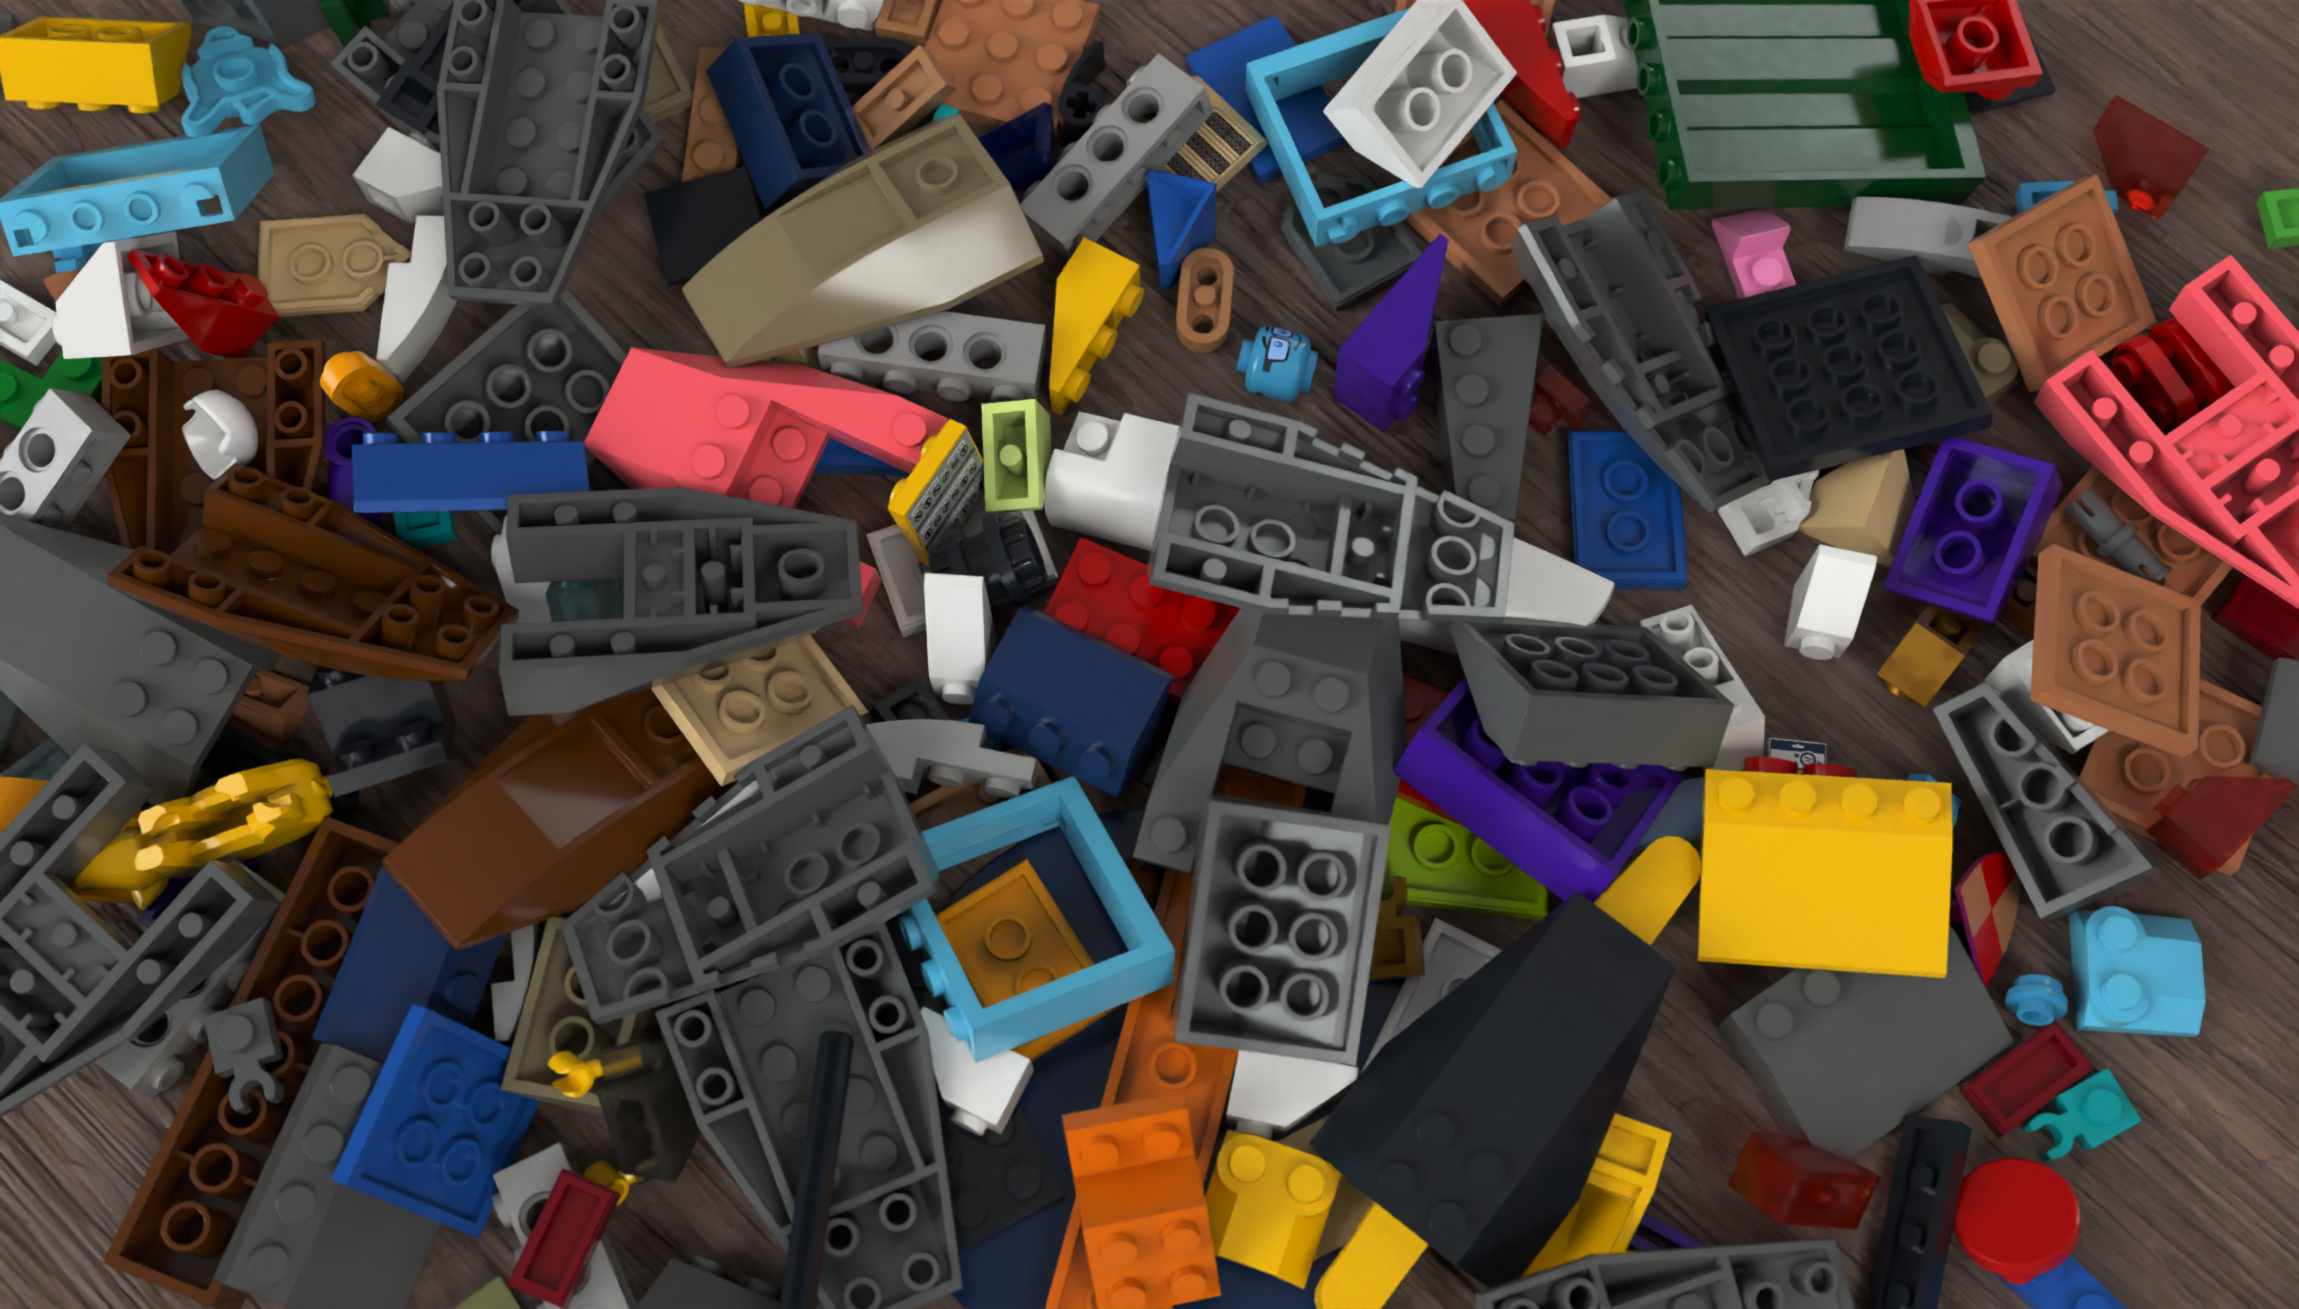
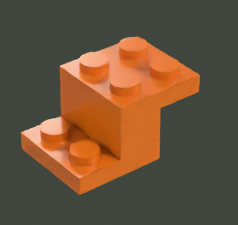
M1184 1091L1062 1115L1097 1308L1158 1309L1221 1296L1208 1208L1195 1157Z

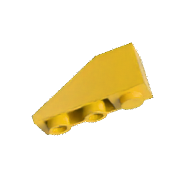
M1085 237L1058 276L1056 285L1049 392L1052 411L1060 416L1071 400L1078 402L1084 395L1091 378L1090 369L1097 358L1104 360L1109 355L1117 339L1118 332L1116 328L1124 316L1130 318L1134 315L1144 295V289L1140 286L1139 264Z

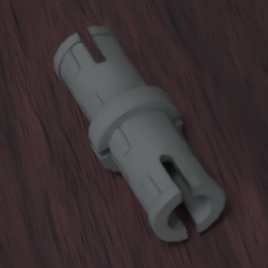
M2093 486L2083 493L2080 498L2095 513V516L2078 500L2074 501L2064 510L2099 544L2100 547L2096 551L2103 558L2109 555L2123 571L2156 583L2140 564L2145 565L2159 581L2172 570L2169 565L2167 566L2136 534L2139 528L2132 521L2126 524L2096 492Z

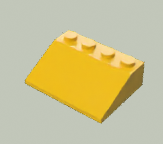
M1706 769L1701 808V874L1699 880L1697 961L1945 978L1947 974L1953 845L1952 783Z

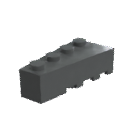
M1543 314L1435 321L1429 355L1446 491L1514 523Z
M1985 682L1933 708L2040 919L2056 920L2164 871L2000 689Z

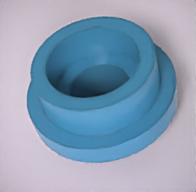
M2026 974L2017 977L2013 982V987L2006 992L2005 1006L2020 1021L2029 1025L2044 1026L2051 1024L2054 1019L2057 1020L2066 1015L2068 999L2063 994L2062 984L2056 979L2040 974Z

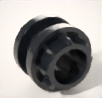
M998 511L984 515L982 517L984 533L969 539L959 526L945 530L943 532L944 543L931 548L928 555L931 573L984 577L992 618L994 617L993 600L1009 595L1018 608L1033 602L1032 590L1044 586L1048 579L1041 551L1026 519L1019 516L1003 519Z

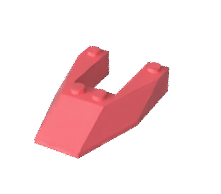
M2229 255L2185 285L2169 311L2235 386L2233 390L2167 435H2164L2096 353L2090 350L2046 380L2033 403L2069 446L2150 514L2299 609V332L2235 258Z
M631 347L584 441V446L630 489L684 487L796 509L830 438L910 474L921 459V451L927 439L934 434H938L948 421V418L897 395L804 365L757 361L739 367H727L720 356ZM861 561L863 614L843 622L858 630L882 582L876 568Z

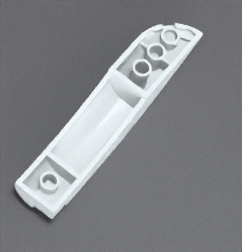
M1079 411L1064 449H1054L1049 463L1044 490L1045 514L1049 524L1058 528L1151 551L1165 478L1179 426L1124 413L1121 421ZM1513 537L1504 619L1565 622L1585 626L1594 624L1609 602L1615 585L1614 582ZM1399 620L1400 640L1458 655L1449 629L1450 622Z

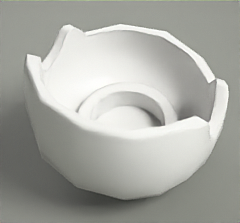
M216 389L201 393L183 405L185 410L195 409L194 416L182 427L183 436L192 455L208 476L216 480L234 463L245 467L254 459L258 448L257 426L246 406L239 400Z

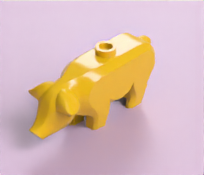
M293 759L229 775L219 779L216 785L201 790L192 797L179 798L151 807L141 812L139 818L132 817L75 879L73 885L76 891L88 888L130 890L135 904L139 910L144 911L164 892L168 886L169 878L196 876L211 859L231 863L235 858L242 862L317 831L324 817H330L333 812L330 801L333 791L327 775L322 776L319 765L306 759Z

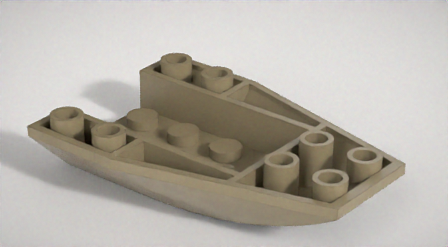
M956 114L943 116L850 161L768 215L729 244L682 288V292L726 366L739 367L948 310L1044 262L1010 183L962 116Z

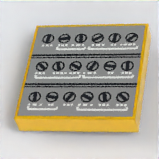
M949 419L938 434L930 436L922 448L920 461L908 478L901 479L895 485L890 495L889 512L918 561L930 566L928 555L931 548L944 543L943 532L956 526L962 529L985 495L984 462L965 425Z

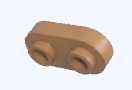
M1200 248L1191 252L1184 259L1180 272L1176 332L1180 342L1186 348L1199 353L1211 352L1221 347L1227 340L1230 329L1234 267L1230 258L1224 252L1215 248ZM1203 277H1211L1216 282L1213 285L1206 286L1198 281ZM1199 324H1206L1212 330L1203 334L1196 332L1194 328Z

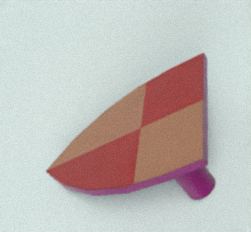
M1991 852L1978 858L1955 887L1956 898L1950 900L1949 924L1964 925L1974 967L1985 987L1995 973L2007 949L2015 924L2020 898L2021 880L2007 853Z

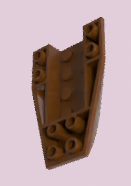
M322 339L267 342L266 357L174 362L159 349H151L134 355L103 357L102 407L131 435L105 473L123 547L136 550L140 545L170 555L202 526L205 489L215 480L202 470L192 455L183 436L182 427L195 414V409L185 410L183 405L192 400L193 397L206 391L217 389L231 395L244 404L252 415L257 426L258 448L254 459L245 467L257 469L265 475L296 487L309 489L314 493L325 451V392L320 386V378L325 366L326 343Z
M236 463L205 489L202 526L175 551L168 555L162 551L140 545L108 573L107 584L141 602L261 648L328 668L398 680H466L501 640V624H514L519 616L517 608L340 503L314 494L309 489L296 487L265 475L257 469L244 467Z
M651 688L570 713L530 715L383 859V866L456 951H460L580 908L622 871L627 876L633 873L649 859L646 851L663 836L670 841L696 819L692 812L710 796L717 801L736 785L738 781L720 786Z

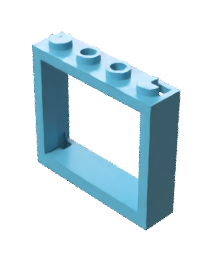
M1410 8L1246 63L1245 92L1315 247L1328 242H1346L1354 238L1360 231L1380 224L1382 226L1395 225L1403 221L1410 213L1428 207L1432 209L1446 207L1458 197L1477 190L1482 192L1492 191L1503 185L1512 176L1517 150L1494 103H1492L1470 129L1482 154L1437 169L1422 188H1415L1409 183L1402 181L1327 208L1323 207L1275 101L1355 74Z
M260 124L217 130L209 135L196 138L187 135L52 157L0 199V220L13 257L234 221L275 173ZM81 184V186L69 187L70 185ZM218 195L223 212L207 214L203 200L211 199Z
M1074 776L922 832L939 871L1059 826L1129 950L1126 953L982 1009L927 898L901 912L902 917L898 918V923L905 944L910 951L919 949L925 961L921 963V971L926 986L932 997L942 995L948 1009L944 1010V1017L951 1037L955 1036L957 1041L964 1039L975 1063L1174 984L1175 949Z

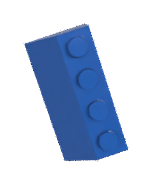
M570 431L536 432V442H514L513 432H479V443H456V433L451 432L421 433L422 444H398V433L363 434V444L352 445L354 513L507 510L508 495L590 491L584 441L570 442Z

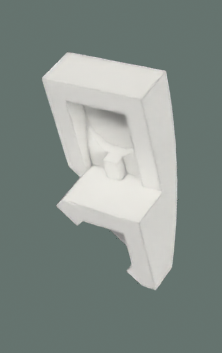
M1820 469L1774 480L1770 485L1737 499L1718 510L1745 557L1792 537L1798 531L1799 524L1810 512L1812 502L1809 501L1813 481L1819 475Z

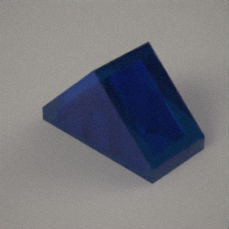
M1046 102L1041 103L978 139L1006 177L1013 190H1028L1032 184L1043 180L1055 167L1056 139L1052 105Z

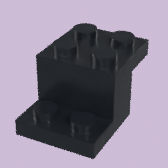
M317 665L307 696L333 755L327 779L335 797L449 761L456 720L440 681H413L374 677Z

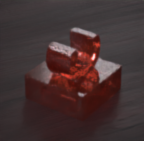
M1551 365L1535 379V397L1540 401L1530 410L1529 416L1531 419L1528 423L1545 437L1561 419L1575 431L1590 416L1591 399Z

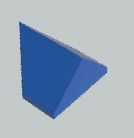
M1153 170L1146 171L1147 201L1159 289L1166 290L1170 289L1180 278L1181 266L1187 255L1197 249L1206 248L1216 237L1217 184Z

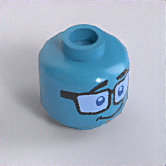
M1263 326L1257 331L1254 341L1243 339L1236 371L1246 373L1245 387L1249 393L1283 402H1293L1300 392L1309 393L1318 351L1311 350L1310 339L1305 334L1273 326Z

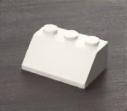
M1417 0L1323 112L1354 151L1413 187L1422 188L1517 72L1462 0Z
M176 231L104 242L55 302L57 312L54 314L52 322L53 334L57 343L62 346L64 359L134 355L189 339L185 332L153 298L126 257L132 249H137L158 255L168 254L180 260Z

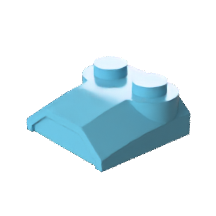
M2116 906L2104 907L2097 911L2076 910L2069 915L2076 1030L2188 1037L2199 1035L2206 1001L2201 941L2190 919L2133 914L2124 908Z

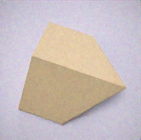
M1904 449L1848 462L1816 480L1809 497V501L1812 502L1810 512L1799 524L1797 532L1840 549L1877 556L1876 563L1891 568L1917 504Z

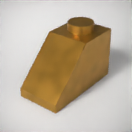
M1928 604L1877 675L1886 680L1887 688L1894 695L1907 702L1916 701L1925 708L1966 656L1985 623L1979 619Z

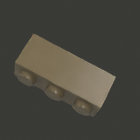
M550 918L546 923L501 1090L574 1111L604 1116L596 1092V1087L599 1084L608 1117L637 1122L638 1113H640L642 1102H638V1095L640 1091H643L645 1094L649 1078L648 1074L651 1071L661 1032L656 1012L667 1008L668 1003L605 1023H595L591 1018L561 924L567 918ZM641 1047H645L646 1051L644 1057L641 1058V1063L635 1064L632 1070L625 1067L594 1078L592 1087L581 1097L573 1098L567 1096L552 1085L553 1081L563 1079L568 1075L558 1074L548 1066L550 1058L558 1052L570 1051L586 1062L636 1048L640 1052ZM646 1061H649L650 1063L648 1072H644V1064ZM621 1070L623 1077L618 1083L616 1077L617 1073ZM635 1075L639 1076V1083L637 1086L633 1085V1079ZM607 1083H610L611 1090L610 1093L606 1095L605 1086ZM627 1089L628 1097L623 1101L622 1093ZM616 1103L617 1112L615 1115H612L611 1108ZM632 1107L634 1114L631 1119H628V1110Z

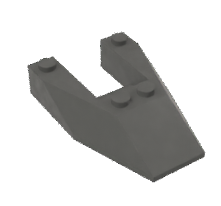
M684 487L508 495L506 540L515 583L624 578L623 618L501 624L499 673L508 716L570 713L747 659L863 614L856 520Z
M1240 608L1182 695L1147 803L1133 858L1139 862L1193 876L1204 794H1216L1224 765L1335 795L1330 813L1389 824L1401 778L1395 775L1393 768L1407 749L1399 619L1277 615Z
M84 743L0 834V1117L135 1038L238 952L281 905L270 892L240 865L211 859L131 947L68 887L157 789L117 752Z

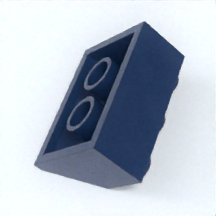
M820 33L736 38L706 70L765 210L779 209L850 161L871 152Z
M1023 605L1017 611L980 677L968 723L985 725L987 735L1108 794L1118 797L1146 769L1175 675Z
M381 867L312 1039L327 1044H334L385 1063L412 1004L428 1008L470 1028L506 934L456 951L391 874Z

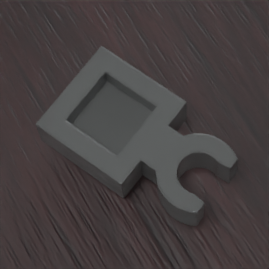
M261 997L204 1016L203 1019L215 1073L223 1078L235 1075V1079L229 1088V1101L232 1107L244 1115L250 1113L251 1105L248 1097L250 1091L257 1085H263L267 1101L274 1104L282 1102V1084L275 1076L269 1074L267 1069L268 1063L283 1059L271 1002Z

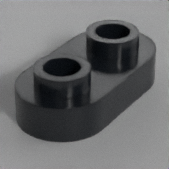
M836 37L824 41L835 70L838 68L848 69L844 73H837L845 93L867 94L887 75L884 74L886 70L894 69L912 52V49L905 42L893 38Z

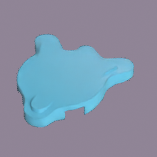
M221 26L208 31L204 43L197 50L200 59L191 68L186 63L183 66L181 76L190 105L184 112L181 123L185 134L190 137L196 138L211 134L227 118L240 117L244 124L255 125L277 110L301 112L309 110L316 104L313 88L307 83L291 76L287 60L279 48L271 42L269 50L256 47L250 36L240 34L232 27Z

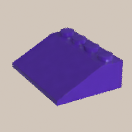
M1466 676L1420 728L1393 768L1395 775L1560 899L1565 901L1578 891L1592 903L1595 902L1617 875L1684 779V776L1676 770H1671L1661 765H1639L1636 769H1624L1610 763H1589L1586 767H1573L1562 762L1538 761L1533 766L1514 763L1503 755V751L1484 732Z

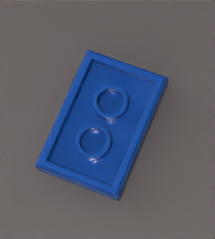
M1274 15L1186 56V67L1192 76H1199L1266 139L1245 92L1246 63L1293 48L1296 45L1277 15ZM1321 85L1275 101L1303 164L1348 143L1323 112L1331 100ZM1269 143L1247 163L1248 168L1259 185L1282 175Z
M1568 431L1566 436L1572 563L1614 582V590H1684L1688 582L1681 487L1652 460L1626 431Z

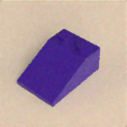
M1441 234L1434 239L1338 351L1333 398L1383 434L1396 419L1401 423L1405 422L1416 409L1421 399L1417 391L1426 375L1422 367L1449 240Z
M1958 437L1943 439L1884 582V590L1994 624L2039 544L2063 487L2056 465Z

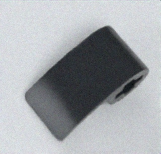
M1095 40L1086 48L1064 82L1058 100L1060 136L1066 146L1079 141L1093 125L1097 113L1105 106L1101 93L1094 87L1089 86L1105 68L1104 43L1102 41Z

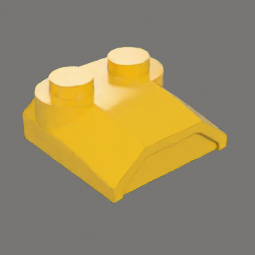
M1227 1130L1205 1195L1215 1256L1265 1272L1291 1283L1295 1287L1305 1289L1341 1173L1329 1162L1317 1156L1256 1135Z

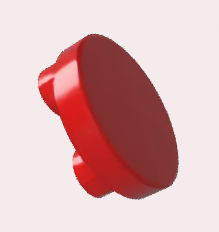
M2002 1158L1986 1162L1974 1168L1962 1179L1953 1230L1962 1250L1981 1267L2000 1274L2009 1283L2025 1284L2032 1281L2036 1275L2048 1272L2059 1266L2075 1249L2082 1231L2079 1203L2068 1182L2053 1169L2028 1159Z

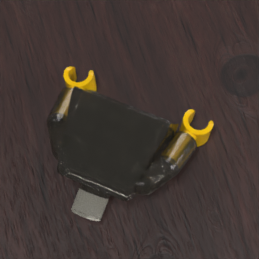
M653 1034L597 1051L596 1059L586 1062L570 1051H561L553 1055L548 1062V1066L558 1074L568 1075L563 1079L553 1081L552 1085L567 1096L573 1098L583 1096L592 1087L594 1078L600 1076L602 1078V1081L596 1087V1092L621 1170L616 1171L608 1162L600 1161L591 1165L582 1177L622 1194L616 1206L626 1198L629 1185L636 1181L639 1186L653 1179L676 1182L701 1134V1130L697 1125L664 1035Z

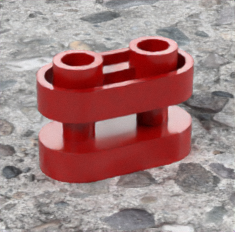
M2171 317L2152 327L2149 336L2136 335L2118 344L2113 351V360L2111 362L2113 375L2123 387L2129 390L2139 406L2164 435H2167L2234 389V385L2175 317Z

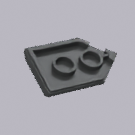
M1304 165L1324 208L1377 190L1369 178L1351 174L1346 178L1318 172V167ZM1290 192L1280 231L1336 311H1346L1397 283L1422 254L1401 222L1392 226H1382L1380 224L1360 231L1351 240L1343 243L1328 242L1315 247Z

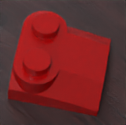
M2017 0L1909 1V37L1924 81L1940 92L1976 91L1985 98L2002 100L2010 97L2018 87L2033 86L2043 75Z

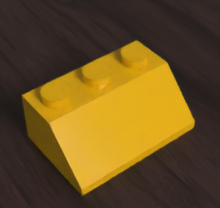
M41 16L0 35V72L5 100L27 101V107L32 109L55 108L60 106V102L77 103L78 109L82 111L105 110L111 107L110 104L127 105L128 111L132 113L159 111L161 104L179 94L182 80L181 74L191 37L190 22Z

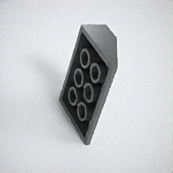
M565 287L556 307L517 304L386 418L385 423L395 433H398V437L405 444H422L421 433L439 432L456 433V443H479V432H513L514 442H536V432L570 431V442L585 441L627 354ZM584 446L586 465L588 466L597 457ZM507 510L473 511L496 535L502 534Z
M1504 619L1502 623H1449V629L1484 732L1498 745L1508 760L1526 766L1536 765L1538 761L1562 762L1573 767H1586L1589 763H1610L1624 769H1636L1639 765H1661L1676 771H1684L1688 766L1714 767L1734 704L1647 627L1598 624L1585 626L1565 622Z
M1209 793L1204 794L1171 1021V1031L1175 1042L1356 1066L1391 824L1260 800Z
M1950 925L1948 933L1947 974L1945 978L1796 968L1732 1012L1716 1027L1719 1034L1825 1176L1835 1171L1904 1122L1906 1115L1912 1116L2015 1043L1960 939Z
M320 1044L214 1275L217 1280L230 1287L293 1309H404L441 1223L331 1180L384 1064L334 1044Z

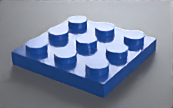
M412 1004L331 1180L480 1238L494 1206L492 1195L499 1192L493 1174L512 1165L540 1101L501 1090L511 1048L428 1008Z

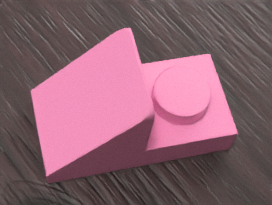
M1765 208L1713 219L1711 225L1738 299L1796 285L1783 250L1785 241L1791 231L1790 225Z

